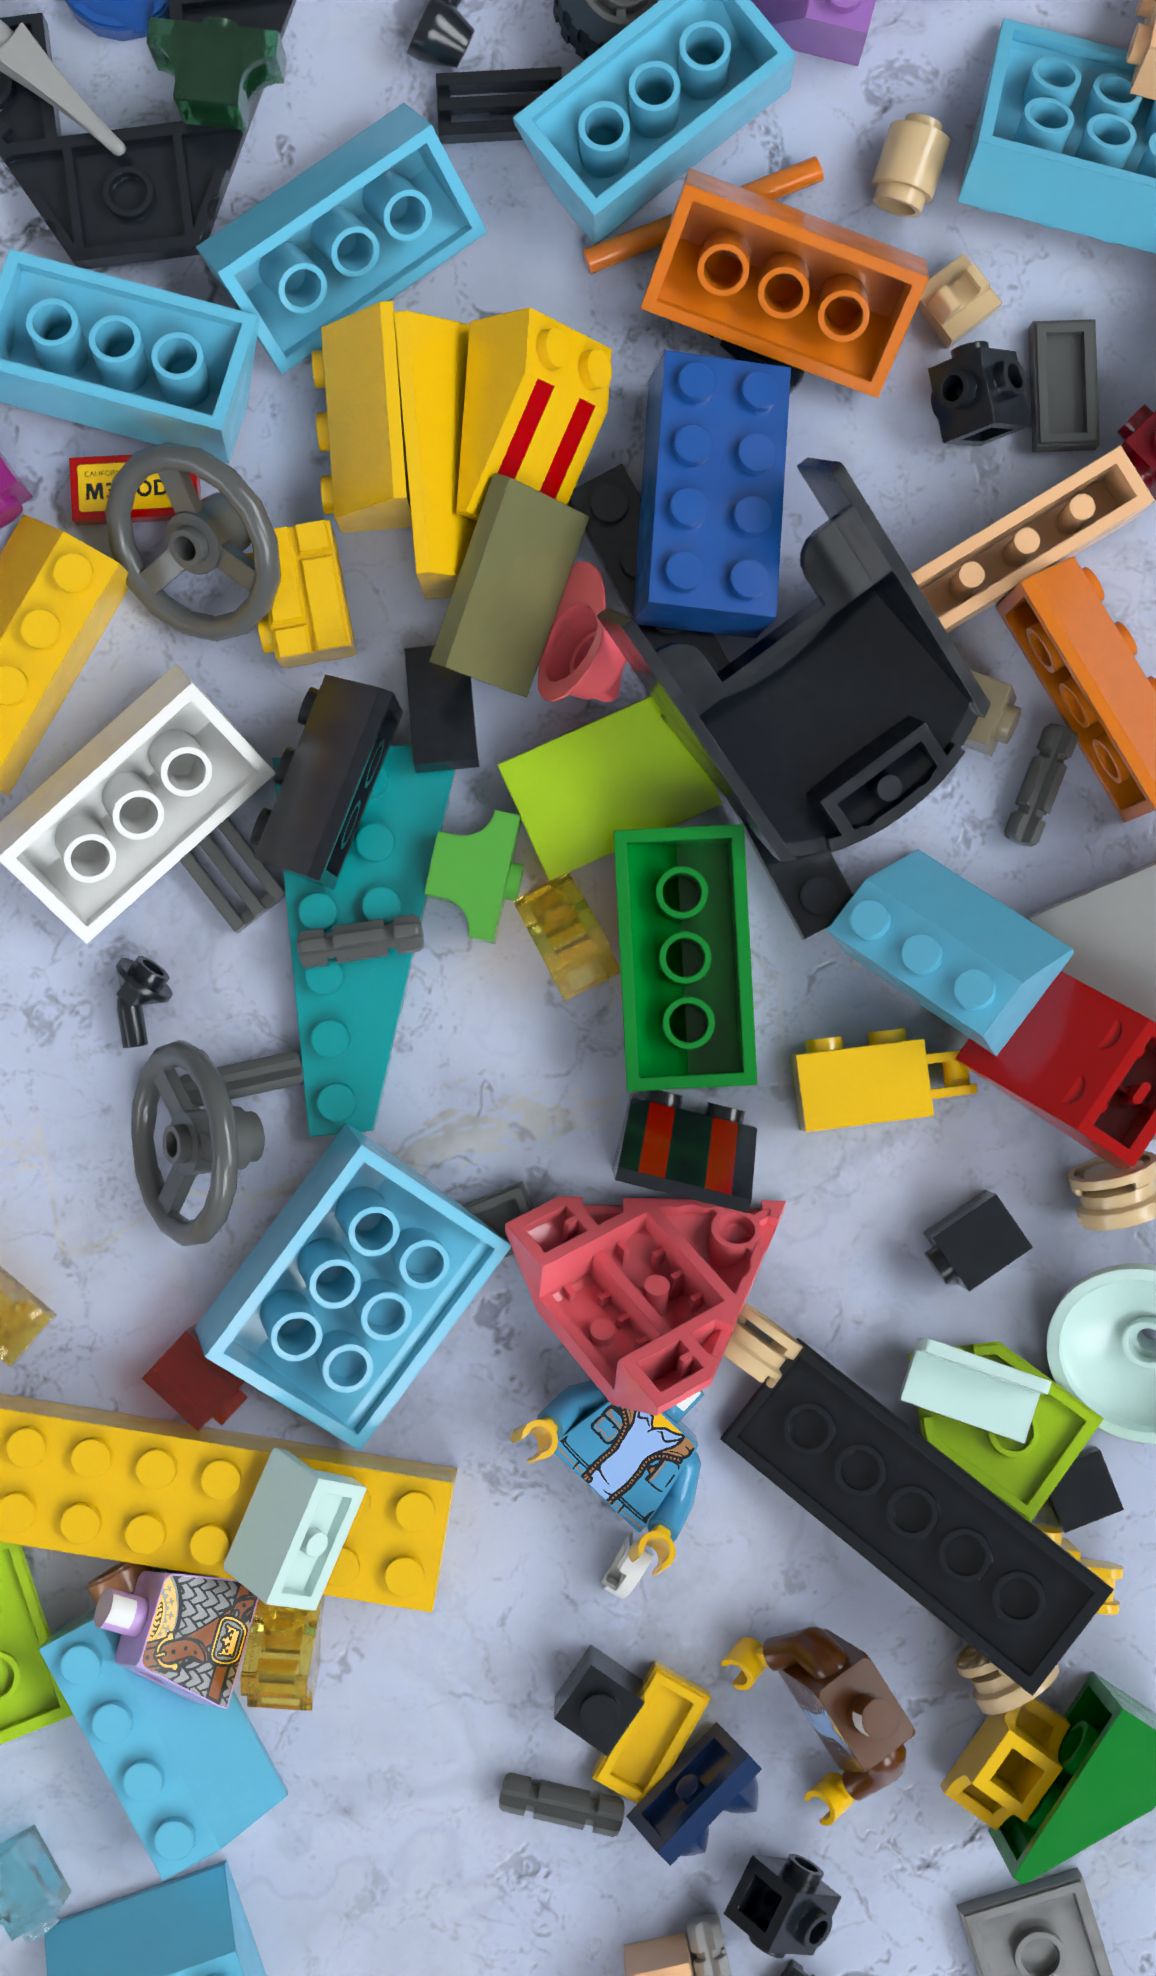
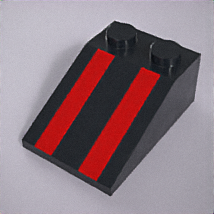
M662 1090L645 1091L643 1099L634 1096L629 1097L612 1166L616 1181L749 1213L752 1201L757 1128L743 1124L745 1111L708 1102L705 1114L680 1108L683 1099L682 1095Z

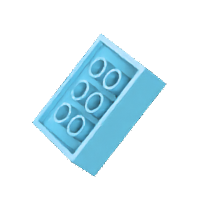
M1003 18L965 163L958 202L978 207L987 212H997L1036 222L1048 228H1059L1097 238L1106 243L1120 244L1156 254V100L1130 94L1135 65L1126 63L1128 50Z
M345 1123L194 1329L204 1356L361 1451L510 1250L511 1245L508 1240L467 1211L398 1157Z

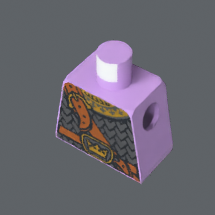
M142 1571L138 1577L133 1594L110 1587L104 1590L95 1609L94 1624L98 1628L121 1634L115 1653V1663L192 1702L228 1709L259 1598L237 1580Z

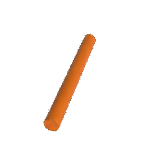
M813 156L739 187L766 198L777 200L823 181L824 176L818 158ZM672 214L583 249L582 255L589 273L594 274L660 247Z

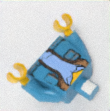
M590 1380L568 1386L538 1414L537 1420L523 1424L513 1430L510 1438L512 1443L522 1440L529 1433L534 1435L537 1440V1452L534 1456L527 1459V1463L533 1464L555 1453L636 1531L640 1533L647 1526L649 1532L640 1537L629 1548L628 1556L632 1563L641 1556L645 1546L652 1547L658 1555V1564L653 1569L652 1576L660 1574L673 1563L676 1555L673 1542L678 1538L694 1505L701 1468V1460L696 1452L698 1447L697 1438L681 1420L705 1395L702 1390L655 1416L612 1405L596 1384Z

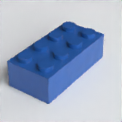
M665 350L649 378L633 606V620L636 624L756 639L776 618L791 378L790 367Z

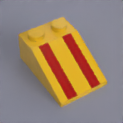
M531 307L470 321L457 514L475 521L478 520L494 473L511 477L565 505L568 504L608 412L609 386L612 378L611 348Z

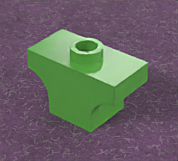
M495 810L488 825L477 833L455 835L441 831L437 832L424 894L428 898L449 902L462 909L468 921V937L470 939L496 944L505 900L517 902L524 870V864L513 862L522 823L520 815Z

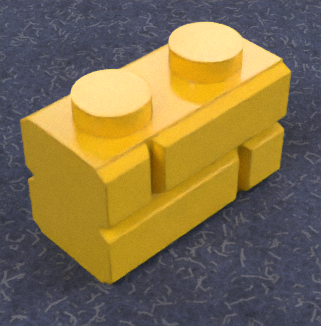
M330 520L296 524L293 527L274 528L278 538L281 580L272 610L257 624L264 654L275 652L276 660L282 668H293L315 664L319 661L326 662L357 655L336 535ZM253 553L246 554L254 560Z

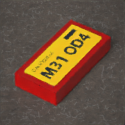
M133 454L69 458L72 521L77 526L106 524L105 510L113 477ZM158 473L150 475L136 491L131 512L132 523L170 521L176 515ZM189 473L197 495L201 500L200 478Z

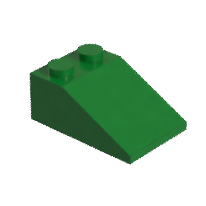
M1093 1671L1064 1714V1717L1071 1726L1067 1730L1058 1752V1761L1063 1767L1062 1771L1026 1822L1016 1815H1012L1004 1821L997 1831L991 1827L988 1830L1012 1878L1023 1885L1152 1811L1156 1806V1713Z

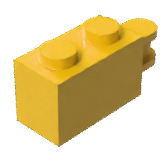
M905 1028L867 1032L869 1045L843 1048L842 1036L804 1040L805 1053L790 1055L799 1129L804 1132L934 1116L932 1099L978 1093L977 1083H970L969 1069L954 1060L961 1049L926 1053L925 1040H907ZM942 1062L945 1086L931 1088L928 1064Z

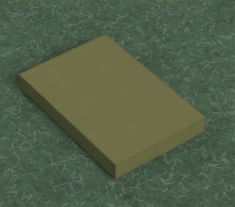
M494 473L429 662L527 698L590 516L511 477Z

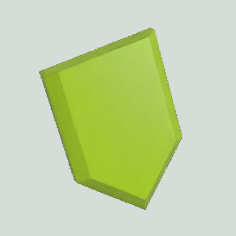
M999 1341L954 1347L1052 1381ZM913 1353L908 1354L909 1363ZM1054 1381L1051 1383L1048 1394H1040L1025 1444L917 1406L921 1435L1030 1522H1032L1104 1419Z

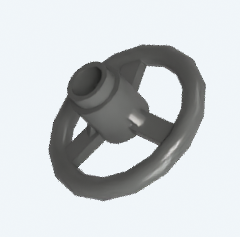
M166 442L135 452L113 477L105 510L110 551L115 561L119 562L129 572L126 585L153 616L183 635L217 642L248 634L272 610L281 580L278 538L262 501L235 469L201 448ZM158 473L176 515L170 519L166 527L168 549L149 566L145 567L134 542L131 512L138 488L150 475ZM189 473L212 485L219 492L200 500ZM251 543L254 560L243 553ZM218 568L250 593L249 597L235 611L213 616L191 611L168 596L163 589L185 570L193 574L203 575Z
M183 1040L160 1046L154 1050L141 1069L132 1102L131 1138L136 1178L144 1204L162 1233L182 1246L207 1243L216 1235L228 1219L237 1189L238 1170L245 1169L250 1162L258 1161L263 1154L265 1145L263 1125L255 1112L244 1111L239 1106H232L224 1079L206 1052ZM176 1067H180L188 1072L199 1089L205 1109H200L191 1103L175 1070ZM160 1095L172 1118L171 1124L165 1128L163 1134L164 1154L168 1162L173 1164L165 1182L158 1167L153 1138ZM211 1173L210 1188L204 1208L195 1219L189 1220L181 1215L180 1211L195 1177L198 1174Z

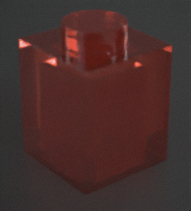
M196 1323L180 1336L141 1379L199 1432L211 1418L222 1426L248 1396L239 1389L245 1383L244 1380L204 1356L194 1329L198 1324Z

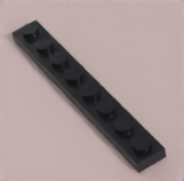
M620 464L574 488L569 504L572 508L590 516L585 534L629 617L633 619L641 497L624 465ZM637 624L654 650L669 642H683L696 647L706 657L716 673L729 664L713 633ZM729 802L740 824H744V832L802 940L831 926L853 897V893L831 852L824 850L794 857L796 861L781 862L769 852Z

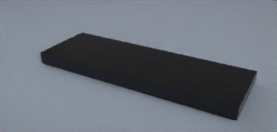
M797 1338L796 1340L803 1348L794 1360L786 1359L779 1370L782 1376L773 1389L768 1387L764 1381L721 1436L720 1440L1033 1696L1114 1591V1588L800 1338Z

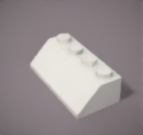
M176 663L0 822V862L87 944L271 779L276 772L212 700Z

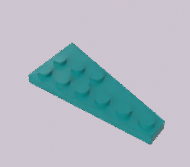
M412 744L390 746L334 890L283 871L309 1137L337 1135L345 1123L359 1132L373 1131L376 1127L391 1061L392 1047L406 995L405 990L415 952L398 955L397 949L388 950V957L338 964L337 958L328 959L329 966L307 969L302 966L299 959L297 938L298 934L302 931L324 928L325 934L333 933V926L384 919L385 925L393 924V917L411 914L419 916L422 923L428 898L424 892L438 831L442 832L443 823L446 819L455 770L416 773ZM281 757L272 758L273 770L275 772ZM275 784L276 799L281 788L278 784Z

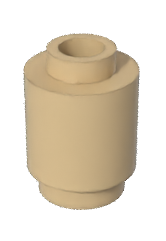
M909 113L906 115L905 120H895L890 123L871 183L872 187L876 190L873 203L878 208L897 216L916 218L921 215L924 205L932 202L951 143L950 138L941 131L942 124L937 119L920 113Z

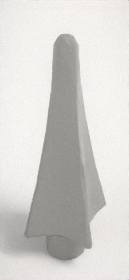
M0 19V71L64 113L95 137L114 155H123L126 150L124 143L80 97L24 23L21 22L14 32Z

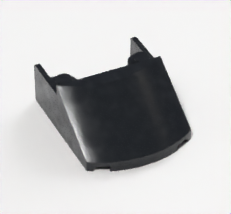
M810 457L799 463L797 468L829 518L828 521L810 534L800 552V566L817 598L716 673L706 657L696 647L683 642H669L654 650L631 617L608 607L597 615L612 640L663 714L660 715L769 852L781 862L796 861L794 857L824 850L835 852L874 835L904 816L925 799L959 762L966 752L961 748L978 717L985 718L991 705L844 465L838 461Z

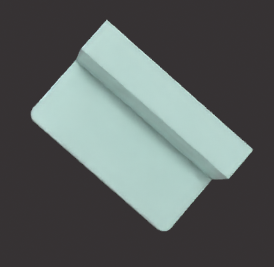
M917 1338L898 1400L1025 1444L1040 1394H1048L1052 1381L928 1338Z
M274 1448L270 1453L226 1557L224 1570L265 1604L316 1611L367 1487L350 1476L312 1469L289 1451Z

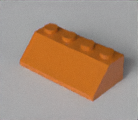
M689 168L666 229L640 309L878 398L930 277L926 259Z
M1073 556L1021 581L998 604L996 609L1064 723L1078 734L1077 744L1125 823L1156 810V679L1153 676H1145L1134 657L1137 654V646L1131 633L1121 622L1117 621L1114 623L1101 601L1105 599V595L1096 575L1088 567L1081 569Z

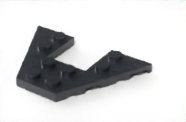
M168 0L183 121L111 130L126 147L125 153L121 156L114 155L90 133L62 136L59 110L0 71V157L75 266L92 269L200 255L196 246L210 237L296 0ZM43 13L0 18L14 32L19 24L23 22L52 61L48 23Z

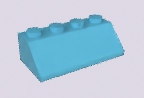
M659 0L513 117V121L555 197L596 245L685 174L689 168L695 166L790 90L796 54L751 0Z
M402 103L197 245L196 249L234 308L259 316L257 340L283 375L310 356L312 350L322 347L321 327L375 303L391 300L488 231L432 124L406 103Z
M9 248L0 274V403L157 445L168 442L201 448L222 462L229 464L247 409L259 328V316Z
M169 1569L161 1571L164 1573H170ZM96 1608L57 1628L39 1648V1651L162 1881H165L221 1850L287 1797L288 1790L234 1690L228 1709L198 1704L115 1663V1653L121 1634L96 1627L94 1624Z

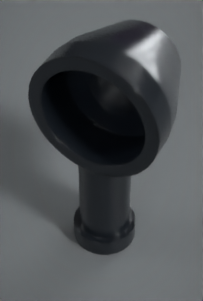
M430 0L407 51L408 55L428 64L458 68L475 32L474 28L457 10L461 0Z

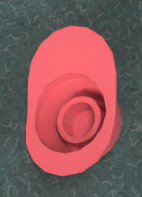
M578 561L573 564L539 662L538 692L544 700L555 702L571 695L585 700L596 699L602 702H613L619 696L622 670L627 660L597 617L600 612L606 609L605 588L600 571L592 563Z

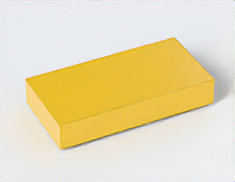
M657 1661L653 1662L643 1680L644 1705L607 1757L602 1753L592 1770V1778L636 1804L671 1770L711 1699L710 1691Z

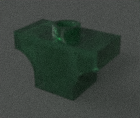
M149 17L146 43L158 71L169 73L175 77L173 99L184 124L247 130L250 106L255 96L270 85L284 84L287 57L280 33L277 30L239 27L235 22L221 17H206L201 22Z

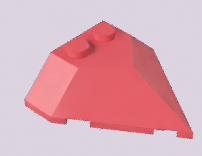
M558 1196L505 1223V1232L538 1314L612 1405L657 1416L711 1385L784 1212L786 1201L761 1200L760 1208H750L749 1213L692 1199L622 1197V1205H583V1197Z

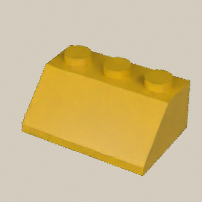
M393 301L375 303L321 327L323 349L312 350L315 388H325L327 412L316 413L318 445L320 452L330 451L332 474L321 476L322 505L325 515L334 514L341 533L412 528Z

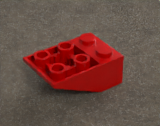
M1060 971L997 1057L968 1038L954 1059L1117 1169L1133 1168L1156 1134V1022Z

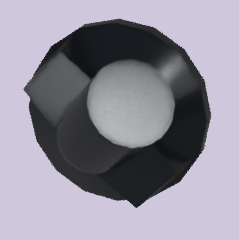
M138 956L135 961L121 958L116 965L120 990L116 995H118L117 1014L123 1048L140 1047L148 1044L142 1005L168 1002L173 995L170 987L166 984L170 977L162 967L144 956Z

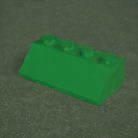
M744 824L613 830L627 1092L758 1085Z

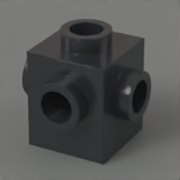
M975 341L952 349L950 352L952 359L928 368L932 387L931 406L938 419L944 444L982 446L1031 426L1024 393L1027 386L1026 375L1023 367L1018 362L1016 351L989 348L987 341Z
M789 1854L787 1859L752 1855L723 1914L749 1936V1940L753 1945L770 1956L783 1958L785 1954L814 1955L816 1949L826 1940L831 1931L832 1916L841 1900V1896L822 1881L823 1871L816 1864L800 1855Z

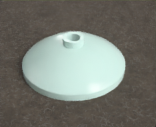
M1126 1263L1105 1267L1075 1283L1062 1297L1056 1307L1047 1333L1046 1349L1050 1371L1056 1384L1104 1418L1098 1428L1126 1440L1156 1444V1339H1150L1142 1332V1329L1145 1328L1156 1330V1265Z

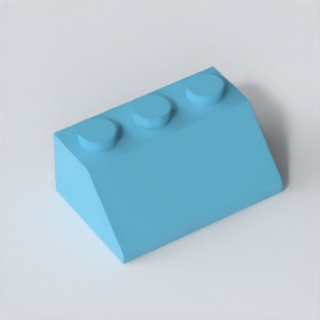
M919 849L866 878L827 930L848 956L996 1057L1075 953L1071 947Z
M227 1860L48 1923L44 1928L47 1976H267Z

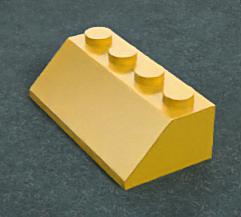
M408 310L394 311L416 574L425 600L449 598L454 591L477 523L473 519L456 513L470 324Z
M25 514L22 515L0 553V792L8 796L129 590V587L126 585L129 572L119 562L70 534Z

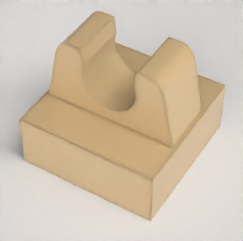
M963 253L928 280L917 309L945 345L950 348L997 312L1002 301L992 290L990 282L976 264L971 263Z

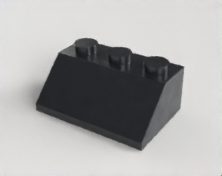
M326 674L320 689L309 688L298 715V723L305 727L295 750L287 747L276 769L274 783L281 786L272 810L265 807L261 810L251 834L250 843L258 846L254 855L255 859L326 888L335 889L403 715V710L393 692Z

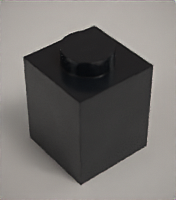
M987 1190L982 1191L923 1232L932 1246L924 1255L945 1285L955 1279L959 1286L969 1292L1033 1248L998 1195Z
M590 1645L555 1695L554 1719L608 1757L645 1703L643 1680L593 1645Z

